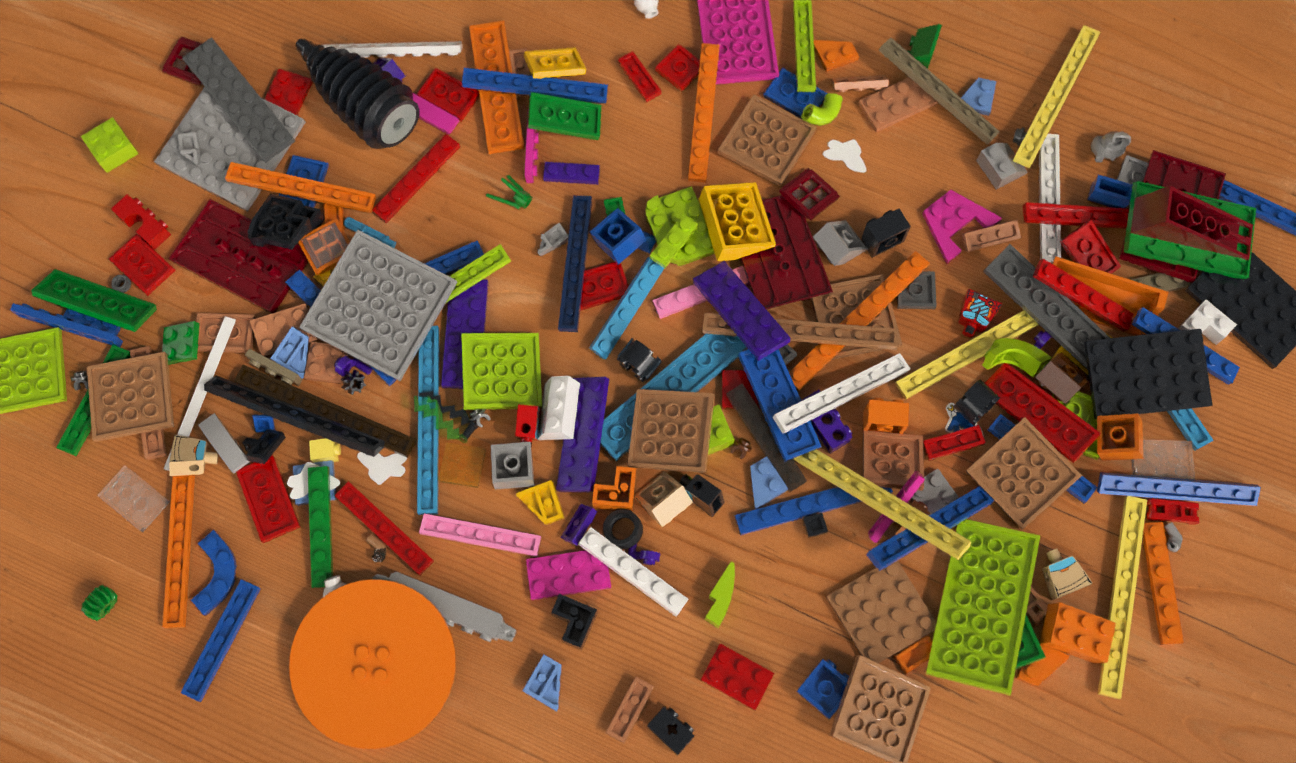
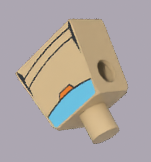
M174 435L169 461L170 476L203 474L205 463H218V453L207 452V442L205 440Z
M1058 549L1046 553L1051 564L1044 567L1042 571L1052 601L1092 584V581L1074 556L1062 559Z

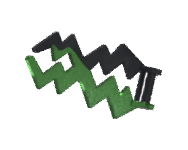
M433 391L419 393V397H428L427 403L436 402V408L430 409L429 404L419 406L418 398L414 396V412L424 411L423 418L435 416L436 430L447 428V440L459 439L461 442L466 443L474 430L478 428L473 421H470L464 409L455 411V405L442 407L441 395L433 397ZM450 412V419L461 417V426L468 424V427L462 434H459V428L453 430V420L443 422V413Z

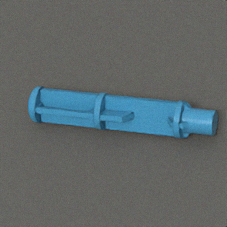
M347 217L344 220L345 227L355 232L360 230L393 248L396 246V242L391 240L389 236L351 217Z

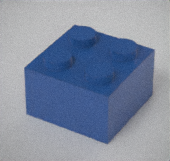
M619 208L590 231L595 243L617 264H620L647 241L641 228Z

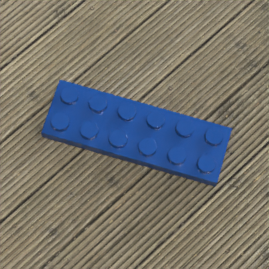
M749 349L740 352L738 357L784 462L822 447L811 421L782 434L773 419L776 413L801 402L779 349L759 361Z

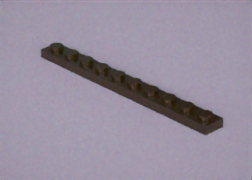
M242 365L234 380L237 384L384 440V448L408 458L416 442L415 438L246 365Z

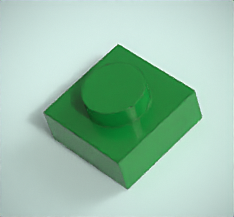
M622 197L604 200L606 216H609L617 208L625 214Z

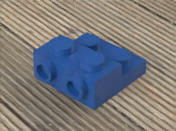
M822 659L796 692L826 718L830 719L839 708L849 676L845 673L843 675L836 670L837 666L832 661Z

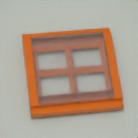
M338 219L309 232L298 243L315 274L318 276L336 267L350 241Z

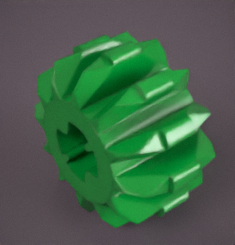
M101 585L85 598L81 611L88 618L98 621L114 608L118 595L111 588Z

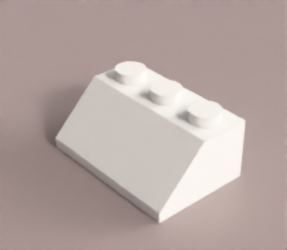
M554 376L545 383L538 440L573 439L580 383L570 376Z

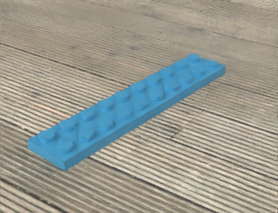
M705 334L641 389L698 392L738 358V354L746 346L738 336ZM637 392L605 418L603 422L600 444L615 461L619 460L630 449Z

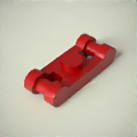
M1146 499L1148 506L1147 520L1180 522L1191 525L1200 523L1199 517H1197L1199 503ZM1157 507H1162V513H1157ZM1185 509L1189 511V516L1185 515Z

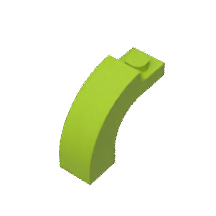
M1001 338L995 340L991 348L986 352L982 366L989 370L998 364L1008 363L1021 368L1030 376L1035 377L1044 369L1052 357L1027 342L1011 338Z

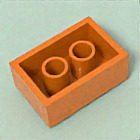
M1060 602L1048 604L1039 643L1094 664L1108 663L1116 623Z

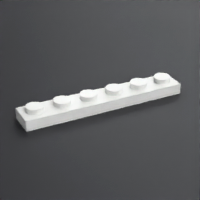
M590 527L579 542V546L675 617L689 600Z

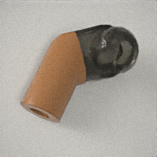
M371 534L366 541L374 547L372 560L377 563L383 562L386 558V544L377 536Z

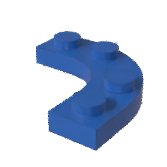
M215 530L198 543L214 564L213 578L191 600L205 616L228 596L235 583L237 568L234 553Z

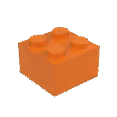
M882 398L869 399L863 411L862 433L865 430L903 434L908 427L909 403H904L903 400L898 399L892 401H884Z
M1138 413L1097 416V431L1100 432V436L1097 438V454L1102 461L1143 459V421Z

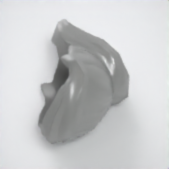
M1113 131L1104 136H1096L1091 143V150L1096 156L1095 161L1103 162L1104 158L1114 161L1115 158L1125 153L1126 147L1131 142V137L1123 131Z

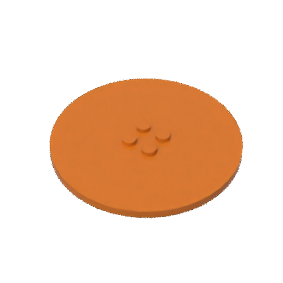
M362 580L349 583L337 588L319 600L304 617L291 647L289 662L290 681L295 699L301 711L309 722L328 738L340 744L361 749H378L393 746L412 738L425 729L445 705L450 695L456 672V651L453 636L438 608L415 589L388 580Z

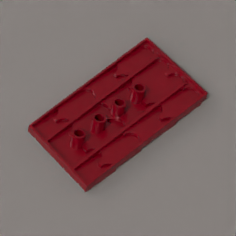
M1153 150L1142 182L1162 187L1172 186L1184 192L1219 199L1226 173ZM1124 238L1118 259L1129 261L1130 263L1147 267L1148 269L1165 273L1190 283L1194 282L1198 272L1197 269L1123 252Z
M796 192L791 193L798 199ZM782 196L762 200L771 230L775 234L773 237L776 246L741 258L753 295L768 310L833 293L806 218Z
M209 199L168 259L271 314L275 313L291 289L285 282L298 270L302 272L309 262L300 244L297 243L293 250L265 244L264 247L255 246L248 238V229L252 220Z

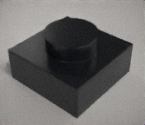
M822 513L802 519L808 538L828 533Z

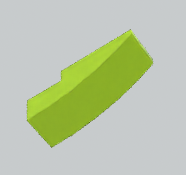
M732 561L709 595V599L715 603L706 615L705 620L718 629L726 615L734 589L735 563Z

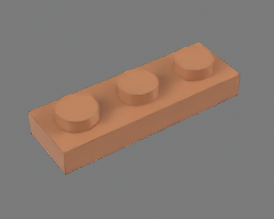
M885 75L832 78V87L838 92H846L847 89L864 91L865 88L881 90L883 87H888L889 80Z
M1013 220L963 233L962 237L965 251L969 252L1020 239L1021 235L1018 221Z
M635 677L606 734L625 743L654 686Z

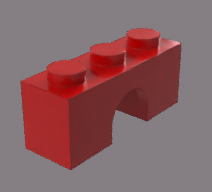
M126 194L111 210L129 228L136 222L143 221L141 227L135 232L156 250L171 236L167 231L168 225L161 219L157 221L155 219L156 215L149 208L145 210L142 207L144 204L137 197L132 199Z

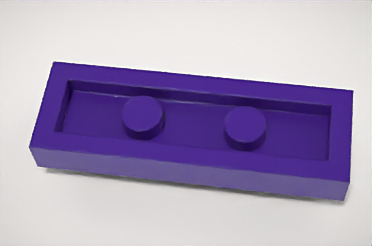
M545 162L543 179L546 182L598 185L600 165Z

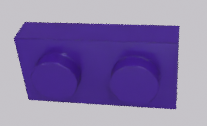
M580 504L560 538L577 546L588 526L592 523L597 511L592 507Z

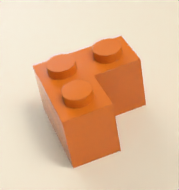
M616 466L614 486L594 484L593 508L614 511L617 509H628L633 512L636 468Z

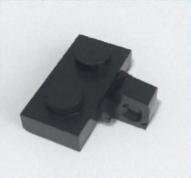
M267 429L259 439L246 437L242 444L245 450L248 451L246 454L247 460L265 464L286 438L284 433Z

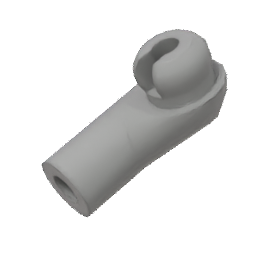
M1173 522L1164 526L1169 535L1167 548L1171 552H1177L1181 547L1183 537Z

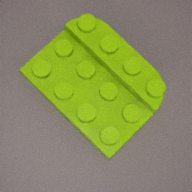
M692 186L660 198L657 195L649 200L646 206V222L651 228L657 245H659L683 214L698 223V228L670 262L677 264V266H682L715 254L701 206Z

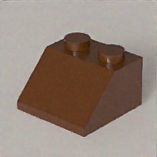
M1062 352L1053 358L1035 377L1042 387L1048 388L1058 401H1063L1065 404L1089 380V376Z

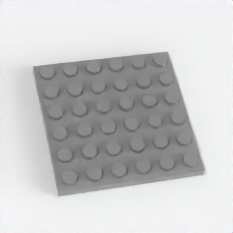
M204 87L154 162L158 166L248 212L262 189L227 182L225 177L230 162L274 171L290 146L268 162H265L206 87ZM261 98L295 139L306 123L305 120ZM198 133L200 165L194 164L180 153L178 134Z
M357 230L299 328L390 377L401 381L455 288L457 281Z

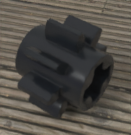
M353 370L352 373L346 371L344 378L340 379L344 384L342 389L348 390V393L351 395L354 394V391L361 393L363 386H366L363 381L365 376L359 374L357 370Z

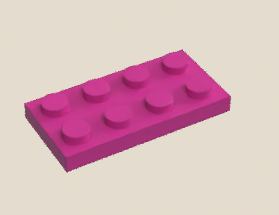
M586 550L526 559L531 600L558 597L559 594L571 595L611 588L609 567Z

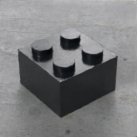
M899 208L894 211L889 210L878 219L873 218L866 223L861 241L873 258L903 243L911 226Z

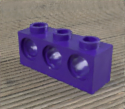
M818 389L817 391L813 392L812 394H810L809 396L805 397V398L802 399L801 401H803V400H805V399H807V398H809V397H811V396H813V395H815V394H817V393H819V392H821V391ZM832 409L810 420L815 433L830 454L849 443L852 439L850 428L842 423L840 420L841 416L836 409ZM827 417L830 419L831 423L825 424L822 422L821 418ZM838 433L842 436V439L836 440L832 434Z

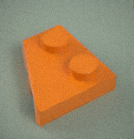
M814 40V50L826 72L859 59V55L852 42Z
M1041 645L1046 658L1021 667L1016 678L1037 687L1069 659V655Z

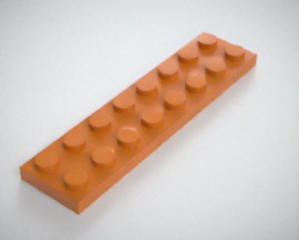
M504 21L469 26L475 68L512 73ZM479 89L489 154L525 149L516 93Z

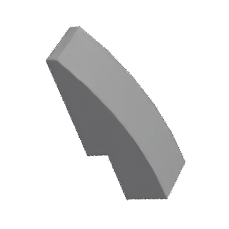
M215 413L198 424L233 474L250 462L235 438L229 433Z

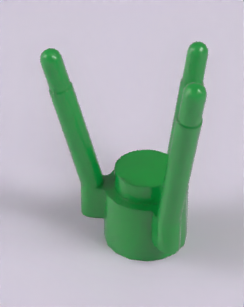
M507 175L510 182L504 178H501V181L515 192L513 197L515 203L495 195L486 194V197L511 205L518 210L521 207L526 209L532 201L531 194L526 192L510 175Z

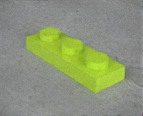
M683 214L651 253L650 259L666 268L698 228V223Z

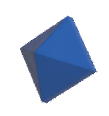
M642 230L647 241L638 249L650 254L656 240L654 235Z
M268 415L252 416L255 432H265L267 429L275 430L273 417Z

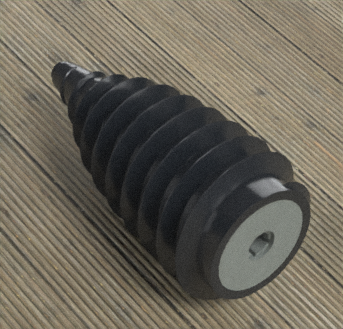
M301 38L297 40L295 44L296 49L302 55L303 60L307 62V68L310 71L311 79L315 83L318 93L322 95L325 103L339 116L341 121L347 124L368 146L374 149L394 147L411 134L418 122L420 110L418 104L413 101V92L409 86L402 84L398 78L393 77L391 73L383 70L379 65L372 64L369 59L361 58L357 53H349L346 49H336L332 46L324 48L323 45L314 44L307 39Z

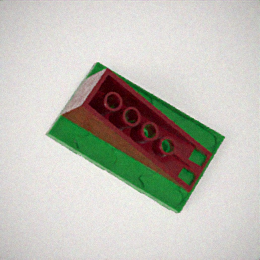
M1140 181L1133 182L1123 252L1232 278H1249L1256 208L1184 192L1172 186L1162 187Z

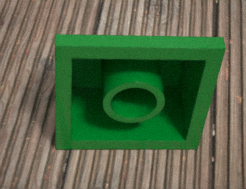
M941 24L918 29L916 36L912 35L909 46H912L911 51L907 50V52L927 69L940 34Z

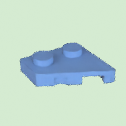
M978 78L961 98L979 114L989 116L996 81Z
M292 326L270 359L295 372L303 379L307 362L309 336Z
M767 456L750 466L755 510L788 491V487Z
M543 654L522 691L557 711L559 708L562 665Z

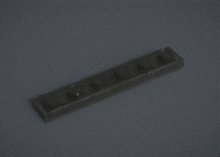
M740 384L726 393V397L788 487L789 492L791 493L805 484L807 479L795 461L791 459L784 462L764 415L744 385Z

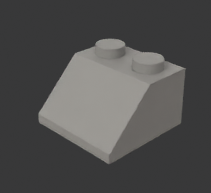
M995 143L983 149L976 160L996 190L1028 173L1023 165L1013 161L1015 153L1008 143Z
M846 220L828 222L813 236L817 246L824 251L828 261L834 266L843 265L867 250Z
M531 442L491 445L492 483L495 490L534 487Z

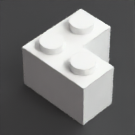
M1205 300L1178 329L1181 331L1202 329V334L1217 345L1237 324L1209 301Z

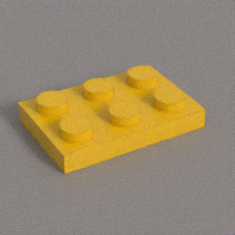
M576 48L524 51V58L533 78L577 76L586 72V67Z

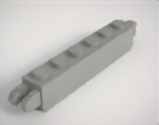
M399 572L392 573L390 577L381 576V574L372 577L373 580L394 581L415 589L438 608L449 626L459 625L461 626V631L471 635L473 632L480 634L479 638L491 642L492 639L495 641L501 639L512 642L517 630L507 625L500 613Z

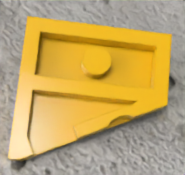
M552 480L516 493L517 497L545 525L565 518Z

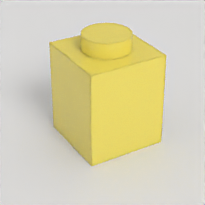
M326 438L309 441L310 460L313 463L330 460L333 462L339 461L338 455H341L339 443Z

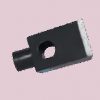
M685 474L681 478L679 483L685 487L693 503L709 516L713 517L725 503L722 490L697 474L694 478H691Z

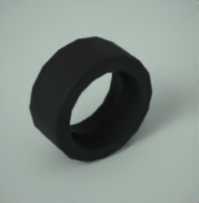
M617 509L606 517L603 524V533L612 544H615L620 549H628L636 545L641 539L643 525L638 516L631 510ZM622 518H628L634 524L632 534L623 540L616 539L612 534L614 524Z

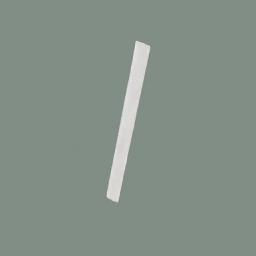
M225 316L178 431L177 435L190 436L207 391H204V384L212 379L235 324V319ZM171 451L164 466V469L168 471Z

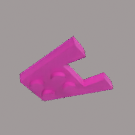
M952 190L948 191L922 213L946 264L962 251L950 239L974 219L984 228L997 225L1002 220L1000 216Z

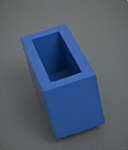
M1098 174L1091 184L1087 200L1111 208L1125 209L1130 203L1132 184Z

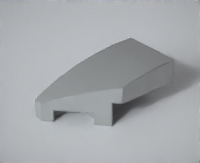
M198 133L178 134L180 153L194 164L200 165Z
M560 223L544 234H541L542 240L540 249H538L540 256L553 251L568 241L569 235Z

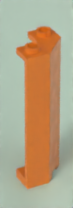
M1056 256L1050 262L1134 313L1129 330L1124 331L1125 333L1134 336L1146 335L1132 325L1140 308L1144 307L1157 316L1165 308L1168 296L1167 291ZM1072 301L1094 323L1122 331Z

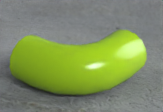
M828 93L825 95L822 107L808 104L802 112V120L817 126L831 123L838 116L842 105V96Z

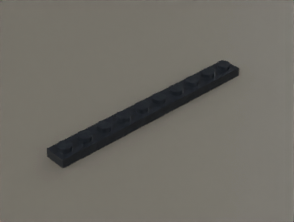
M217 375L204 384V391L366 455L375 457L384 448V440Z

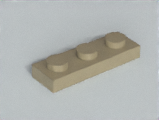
M248 349L245 354L250 360L249 364L258 369L260 366L265 368L267 374L273 377L278 375L287 384L292 385L293 383L299 387L303 381L295 372L251 349Z

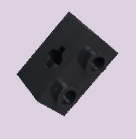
M663 707L649 722L647 727L678 756L695 737L693 734L694 729L687 722L682 724L677 719L679 715L671 707L668 709ZM675 724L678 733L676 735L674 733L669 735L667 733L669 730L667 726Z

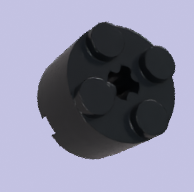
M634 338L630 339L617 356V361L620 362L619 365L627 371L631 369L635 374L634 376L641 382L648 380L662 363L658 356L656 359L652 357L654 352L638 340L635 341Z
M980 379L956 402L953 408L974 426L994 406L1000 397Z

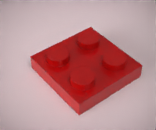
M678 44L655 67V71L682 92L699 75L700 60Z

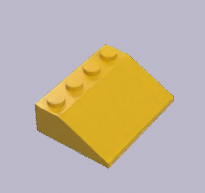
M756 182L704 186L699 202L717 261L736 260L776 246Z

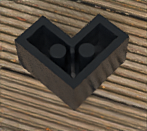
M559 594L551 614L569 623L562 642L582 651L598 611L593 607Z

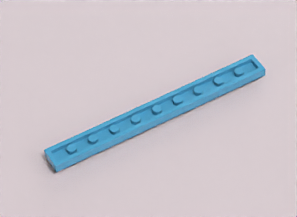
M438 326L431 327L419 348L418 515L438 514L439 404L437 400H431L430 397H419V393L433 391V397L439 395Z

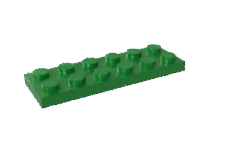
M54 269L31 290L34 297L136 332L157 310L154 303Z

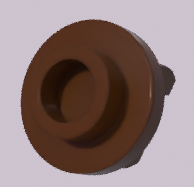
M742 437L735 439V446L731 449V453L733 454L736 449H740L742 451L740 459H743L747 451L751 452V443Z

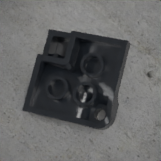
M270 194L253 217L248 229V238L255 246L264 247L265 244L293 250L306 234L320 227L324 217L320 209L304 206L302 200Z

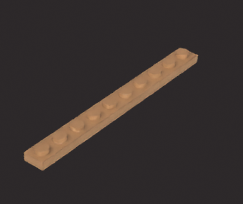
M704 314L702 329L704 334L737 336L720 314ZM775 319L790 336V341L897 350L899 329Z

